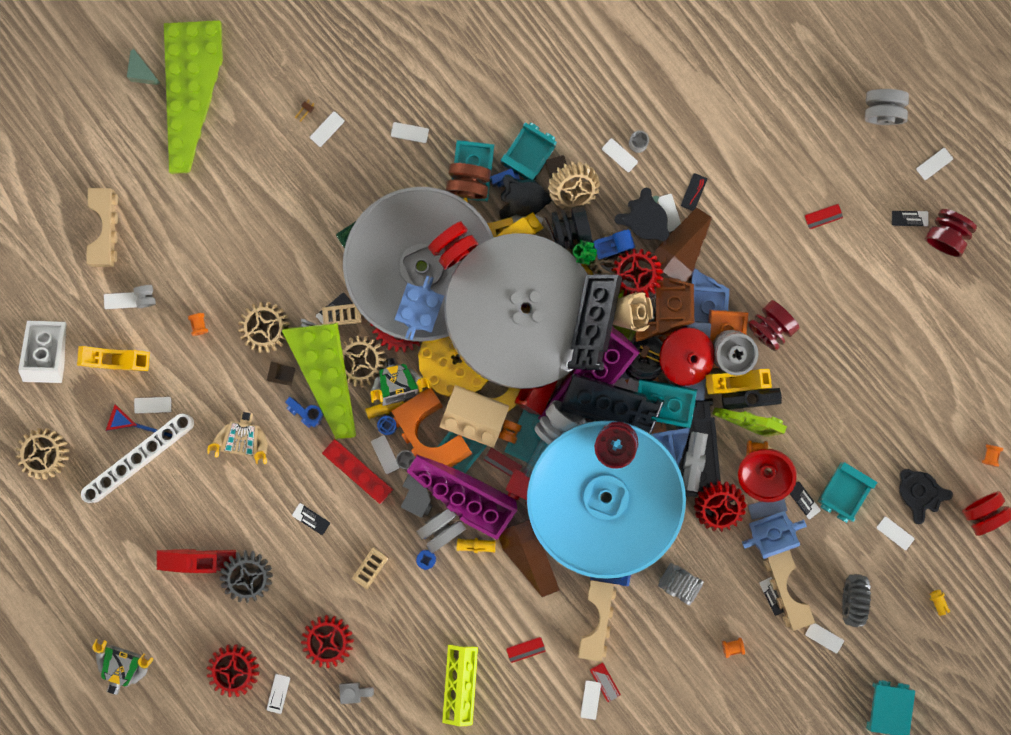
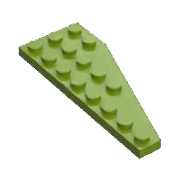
M220 20L164 23L170 174L190 173L198 139L201 136L203 122L206 119L214 85L217 82L219 68L223 61L222 22Z

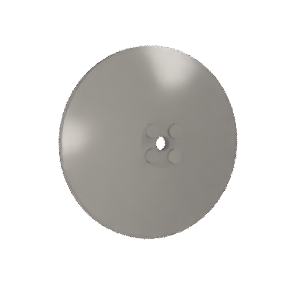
M411 187L397 190L381 197L361 214L347 238L343 255V272L348 293L354 305L367 321L388 335L411 341L409 340L411 332L408 339H405L408 327L404 323L395 321V317L407 283L423 286L427 275L430 276L427 284H429L431 277L434 278L430 289L435 293L444 295L432 333L416 330L413 341H434L449 336L445 321V296L450 279L460 262L445 270L439 263L441 255L434 256L428 249V246L446 229L460 221L468 229L465 236L473 235L478 242L477 246L494 238L486 221L473 206L459 196L445 190L431 187ZM418 262H426L427 269L425 271H418L416 268Z
M513 233L485 241L473 249L460 262L447 287L444 307L445 321L454 348L473 371L490 382L501 386L529 389L541 387L561 379L573 370L569 369L567 364L572 360L574 350L571 349L585 278L588 274L583 266L576 262V258L569 251L541 236ZM523 303H526L530 306V312L528 314L523 313L521 311V305Z

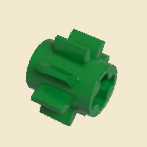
M581 240L580 244L575 245L573 256L577 258V263L589 265L590 261L595 260L597 250L593 247L594 243Z

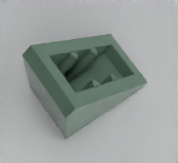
M132 49L130 51L127 78L131 82L152 85L160 84L139 54Z

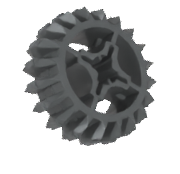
M244 550V556H240V553L236 552V559L233 556H229L231 563L224 562L226 568H221L220 570L224 574L220 576V581H225L221 584V587L226 588V595L231 593L230 597L232 600L238 596V602L245 598L246 603H249L250 597L257 601L256 595L263 597L262 590L265 592L269 591L266 585L272 584V580L268 578L273 577V573L269 572L272 569L271 565H266L268 560H261V554H258L255 558V551H252L250 556H248L247 550ZM245 563L255 564L259 568L250 569L246 567ZM239 565L240 572L230 579L232 571ZM243 569L245 570V573H247V575L249 576L250 584H248V581L245 579V577H243ZM262 574L260 583L253 587V581ZM234 585H245L248 590L238 589Z
M854 574L846 578L842 598V615L846 625L863 627L867 622L871 607V586L867 576Z

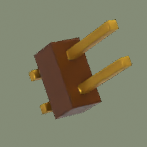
M309 99L307 102L304 101L302 103V109L295 116L297 118L303 109L307 110L300 122L308 112L311 113L314 110V103L312 105L308 104Z
M644 345V348L640 346V348L643 349L642 352L639 353L641 358L646 359L647 357L656 362H659V360L647 356L648 352L655 354L657 356H659L660 354L650 351V347Z

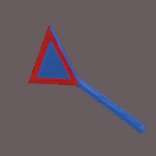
M117 405L113 407L105 430L137 427L154 433L157 431V429L134 423ZM165 432L164 436L172 437V434Z

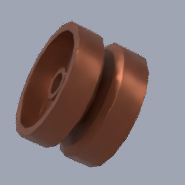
M452 163L449 165L448 175L453 179L447 181L446 191L463 198H487L488 187L484 183L490 181L491 170L465 163Z

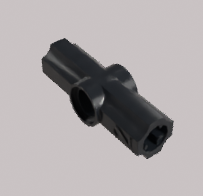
M780 388L722 394V406L726 410L782 404ZM749 394H753L756 397L754 404H750L747 401Z

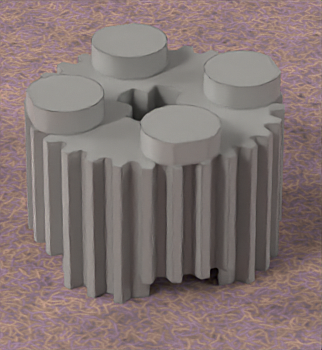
M670 563L658 586L671 596H676L682 602L691 605L704 581L694 577L678 565Z

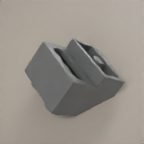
M408 474L403 487L409 489L401 508L421 518L424 515L428 516L433 507L430 504L432 498L429 489L424 488Z

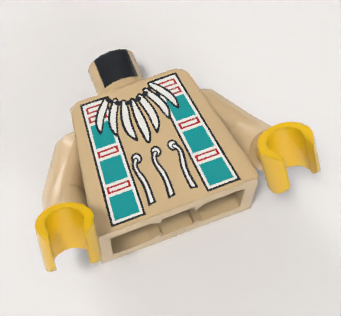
M242 412L240 423L230 422V424L225 425L216 435L213 443L208 446L207 454L209 455V452L214 450L216 451L215 457H218L219 449L221 448L220 451L252 456L256 464H258L259 459H263L264 464H266L268 441L260 426L251 425L253 413Z

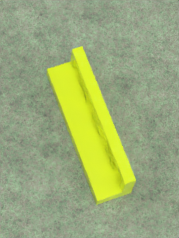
M448 645L442 723L455 726H469L473 724L478 647ZM454 650L459 651V658L457 661L454 658ZM454 670H456L457 672L456 680H454L452 677ZM453 689L456 693V698L454 700L451 697V691ZM451 709L454 711V720L449 719Z

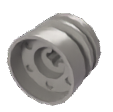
M554 400L546 410L547 417H541L540 422L535 426V432L543 441L550 444L564 432L585 424L586 420L584 417L561 411L560 406L562 402Z

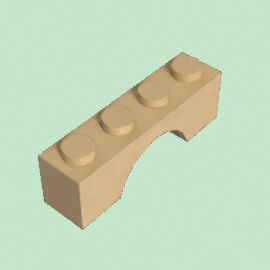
M88 188V208L99 214L103 225L99 238L87 245L86 264L91 267H114V262L117 261V251L114 250V244L117 243L115 224L118 222V215L115 212V205H118V195L111 188Z
M790 550L765 558L766 560L763 561L764 567L767 572L770 571L772 577L770 584L779 596L776 598L779 608H783L785 626L795 631L815 624L809 605L794 601L787 591L788 576L796 568Z
M590 580L587 599L597 607L599 622L594 631L588 635L581 636L578 658L602 662V657H606L607 646L604 645L605 638H609L610 626L607 625L608 619H612L614 607L610 606L611 600H615L617 588H613L614 584L595 580Z

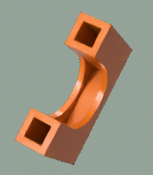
M431 387L391 411L394 415L393 419L396 421V427L399 428L401 426L404 431L401 434L407 444L411 443L414 447L411 451L415 457L419 455L453 467L473 454L461 435L456 436L442 446L434 448L420 443L418 429L421 422L443 407Z

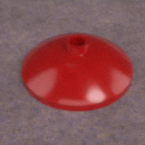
M681 328L674 331L665 339L660 350L659 361L664 375L673 383L682 386H691L701 382L711 372L714 365L715 350L713 343L704 332L695 328ZM694 355L695 359L691 362V357Z
M768 448L750 452L741 461L738 470V480L742 489L750 497L762 502H776L784 499L793 491L797 479L796 468L790 458L780 451Z

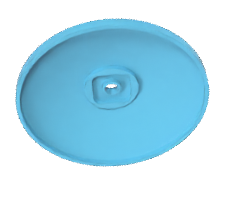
M594 421L576 426L564 432L542 452L529 480L527 491L528 514L537 539L544 549L560 564L576 573L589 577L619 578L644 570L660 559L671 547L684 520L686 509L685 486L680 469L668 449L653 435L634 425L630 426L635 430L639 443L635 458L629 465L623 468L612 469L604 466L595 454L594 445L596 438L605 425L617 421ZM617 439L614 446L618 447L621 441ZM609 492L612 495V499L609 502H603L600 497L602 493Z

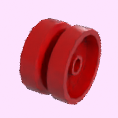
M462 221L446 229L428 246V249L434 256L441 255L439 263L445 270L463 260L478 245L473 235L465 236L468 229Z
M1001 491L988 494L963 509L962 513L969 521H974L971 528L976 536L991 532L1011 520V508L1009 506H1002L1005 498Z

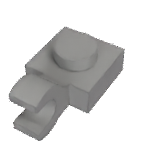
M360 682L339 684L340 704L360 703L361 697H372L374 695L373 687L360 688Z

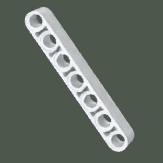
M187 414L175 416L85 486L81 491L82 500L87 503H96L103 499L189 432L194 426L193 418ZM185 417L188 420V424L185 428H182L180 420ZM168 429L173 433L172 438L169 440L164 436L165 431ZM153 441L157 443V449L154 452L149 449V445ZM137 453L142 456V460L138 464L134 461V456ZM122 465L126 467V473L123 476L119 473V467ZM106 477H109L111 480V485L108 488L103 484ZM91 489L96 493L94 499H90L88 496V492Z

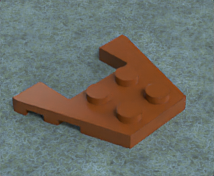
M636 269V279L638 281L640 272ZM652 276L643 280L642 287L649 283ZM663 277V281H657L661 287L656 288V322H648L647 325L650 326L645 331H636V341L693 324L694 284Z

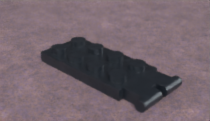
M586 275L571 349L574 350L572 360L567 364L569 369H604L602 359L604 352L608 350L622 282L620 275Z
M573 373L560 410L594 421L627 423L652 434L657 420L651 418V416H659L664 401L662 399H657V401L649 400L645 394Z
M713 398L696 400L689 436L680 462V472L683 477L684 457L686 451L688 452L691 432L708 434L704 454L706 455L703 472H701L698 489L700 492H704L703 486L709 488L710 482L717 485L718 480L721 481L715 417H711L710 406H713ZM676 426V430H677V429L687 428V427ZM685 490L686 497L698 496V492Z

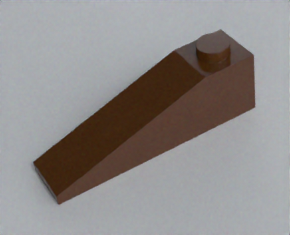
M696 207L669 237L659 245L652 256L656 255V262H661L659 268L663 269L662 276L668 279L674 278L684 282L688 281L694 272L695 263L700 255L703 240L706 238L712 220L711 216Z
M530 519L504 529L499 536L503 551L540 596L545 597L560 591L544 547L537 539Z

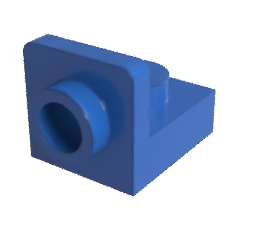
M511 168L491 176L493 187L497 185L498 188L505 186L503 177L507 174L520 180L518 173H514Z

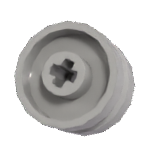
M877 89L866 93V104L870 106L865 110L866 122L877 125H899L908 121V111L904 108L909 104V94L907 92L896 89Z
M723 331L712 342L715 350L714 363L728 374L736 376L746 374L757 363V345L752 338L740 331Z
M449 509L441 514L439 512L425 522L426 525L416 531L421 539H426L432 534L434 535V538L426 545L431 553H434L466 530L461 521H457L451 526L448 525L456 517V514Z

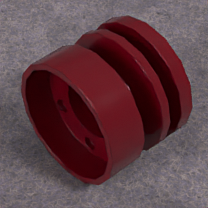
M941 209L938 213L939 217L934 221L938 227L932 226L925 241L947 255L961 257L968 246L965 240H970L973 237L972 233L976 231L977 225L960 213Z
M771 300L762 309L766 318L756 314L754 316L755 320H750L748 326L762 344L773 351H777L780 348L779 344L783 345L785 343L782 334L790 338L800 327L784 307Z
M611 422L605 425L599 432L594 445L598 460L604 466L612 469L623 468L629 465L637 452L639 445L638 436L635 430L626 423ZM619 439L621 441L620 445L615 447L614 443Z

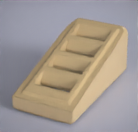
M354 304L322 308L323 324L338 323L339 326L362 323L361 313ZM351 309L355 311V319H351ZM337 310L340 313V321H336ZM343 310H347L348 320H344ZM328 311H332L333 322H329Z
M373 547L352 579L368 590L389 557ZM372 555H375L377 558L382 560V562L378 563L377 561H375L373 558H371ZM368 561L376 565L378 568L375 570L374 568L369 566L367 564ZM363 568H367L374 574L370 576L365 571H363ZM361 573L363 576L368 578L369 581L365 582L364 580H362L360 577H358L359 574Z

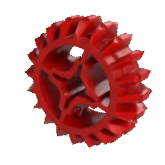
M633 248V254L625 251L626 257L624 258L622 255H619L618 257L621 262L614 261V265L618 268H612L611 271L615 273L614 275H620L622 280L633 281L636 289L626 286L622 281L619 294L624 291L623 296L640 292L645 293V297L649 298V291L652 294L656 293L653 287H661L657 282L663 281V277L660 276L663 273V269L659 268L661 262H656L657 256L651 257L650 251H647L645 255L643 249H640L639 253H637L636 249ZM639 261L648 263L652 269L641 268ZM632 262L631 269L623 273L624 268ZM636 267H637L638 271L640 272V274L638 275V276H639V277H638V281H637V279H636L635 276H634V275H636V271H637V270H636ZM652 276L649 283L642 287L643 280Z
M719 480L717 485L710 482L709 488L703 486L704 492L698 491L699 498L694 500L696 503L694 505L696 518H699V523L701 525L704 524L707 529L711 527L714 532L717 528L723 532L725 527L730 531V525L732 524L737 527L736 521H742L741 515H745L746 511L744 508L747 507L742 491L739 488L736 489L734 484L729 486L727 481L723 485ZM727 496L735 500V505L728 502ZM705 508H709L710 511H713L714 516L712 517L705 512Z
M325 615L324 621L319 616L317 617L318 624L312 620L310 623L313 628L306 626L305 629L309 633H302V636L307 638V640L301 641L302 645H307L302 651L306 652L309 650L310 653L306 658L309 659L313 656L312 664L319 660V667H322L324 662H326V668H330V662L336 667L338 666L337 659L341 663L345 661L342 655L347 658L350 656L346 650L353 649L352 646L348 645V643L354 642V639L348 638L353 632L349 631L346 633L345 630L349 625L346 624L342 627L343 619L336 623V616H333L331 621H329V615ZM322 626L333 627L328 634L316 630ZM338 631L343 638L342 647L335 640ZM333 633L330 640V643L332 645L330 646L328 644L324 647V649H322L325 643L323 637L328 638ZM313 636H315V639H317L320 643V647L317 652L315 651L312 644ZM327 649L339 653L333 657L322 656Z
M228 644L226 645V651L223 647L219 648L220 654L214 652L213 656L215 659L210 658L208 661L213 665L206 668L208 671H212V673L207 674V678L213 677L209 684L213 685L216 683L217 686L214 688V691L221 688L220 695L222 696L226 691H228V697H232L233 692L236 697H239L240 691L245 695L247 693L246 687L250 690L253 688L250 682L256 683L258 681L253 677L260 673L254 670L259 667L258 663L253 664L257 657H249L252 653L251 650L244 653L245 646H242L239 651L238 644L234 645L233 650L231 645ZM232 655L229 665L219 666L220 661L225 656ZM238 657L245 661L248 669L240 666ZM232 665L234 666V670H237L234 676L232 675V671L227 670L232 668ZM218 672L227 677L228 685L221 680ZM248 675L242 685L234 686L237 676Z

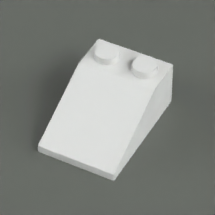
M27 321L18 369L23 382L62 383L65 363L66 322Z

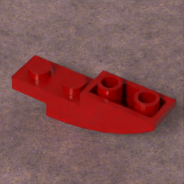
M157 550V570L180 573H217L221 568H226L224 566L225 561L231 563L229 556H233L236 559V550Z

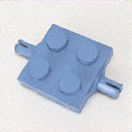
M426 275L423 286H415L409 283L406 285L395 317V321L404 323L408 327L405 339H408L411 332L409 340L413 341L416 330L432 333L444 295L435 293L430 289L433 277L430 278L429 284H427L430 276Z
M783 511L749 523L752 538L742 541L744 549L755 545L763 559L799 547L800 542L796 536V531L807 526L804 519L792 523L788 519L786 512Z

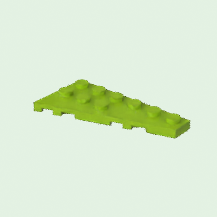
M338 323L282 329L335 438H354L356 431Z
M716 407L712 412L714 416L763 437L784 434L787 426L783 425V421L776 417L765 418L755 416L747 411L740 413Z

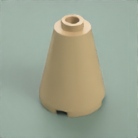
M640 292L618 298L613 325L637 332L645 331L650 326L647 325L649 319L653 317V307L650 298H646L645 293Z

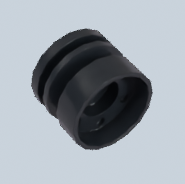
M584 205L572 207L571 217H567L565 210H561L562 219L558 218L557 212H552L551 224L557 244L565 248L564 242L568 241L570 249H573V240L577 239L579 244L581 240L593 243Z
M655 336L641 341H636V338L631 341L640 353L643 350L640 346L644 348L645 345L650 347V351L660 354L663 344ZM648 352L647 356L659 360V356ZM638 354L625 371L633 380L639 382L640 378L651 381L656 379L661 374L662 369L660 361L656 362L647 357L643 359Z

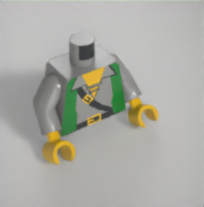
M389 358L384 361L386 368L379 371L380 376L375 378L370 393L371 403L379 399L383 406L412 399L418 395V388L419 392H422L424 387L430 388L428 379L422 378L413 369H408L406 364L397 365L395 358Z
M98 639L95 640L92 648L96 653V661L101 678L110 681L107 689L108 693L118 695L121 685L128 687L131 684H136L146 676L148 667L153 661L152 657L146 660L145 653L140 655L113 645L107 646L105 650L107 641L104 640L102 645L97 642Z

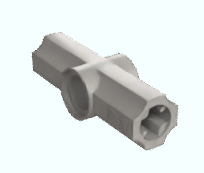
M691 432L688 452L686 451L683 463L685 490L698 492L701 472H703L706 455L704 454L708 434Z

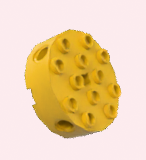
M449 336L443 339L422 342L418 353L419 370L423 378L428 379L430 387L438 394L450 398L455 385L477 393L489 382V380L473 371L461 357V363L453 364V356L457 357L459 354Z

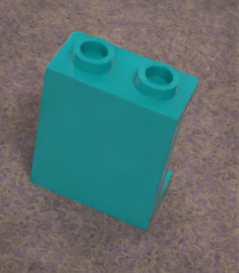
M526 122L523 124V128L507 153L503 155L501 164L508 169L512 168L514 173L517 172L524 179L535 180L544 167L546 160L549 159L556 148L557 142L553 135L547 132L546 134L540 132V128L531 122L530 124Z
M840 462L817 502L822 504L820 507L829 513L831 511L837 513V518L845 523L848 521L854 522L855 515L870 490L874 489L878 482L849 464Z
M879 680V683L873 682L874 696L870 721H867L866 729L870 732L889 735H910L915 690L911 689L909 684L898 683V686L890 685L891 682Z

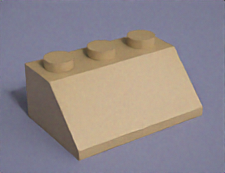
M455 385L439 427L494 448L509 405Z

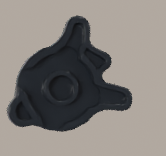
M509 174L503 177V183L506 188L500 197L502 201L508 202V204L499 211V216L502 220L515 215L524 217L531 213L535 215L552 202L549 195L550 192L546 191L537 181L530 179L518 180Z
M643 188L639 199L629 201L628 208L631 210L629 214L624 213L615 216L614 221L617 225L629 227L638 238L643 240L657 239L665 241L669 237L667 214L662 206L654 201L650 188Z
M903 469L899 474L901 480L899 494L904 504L911 509L915 524L924 523L925 511L927 509L931 512H937L942 501L950 500L953 497L951 490L940 487L936 480L928 473Z

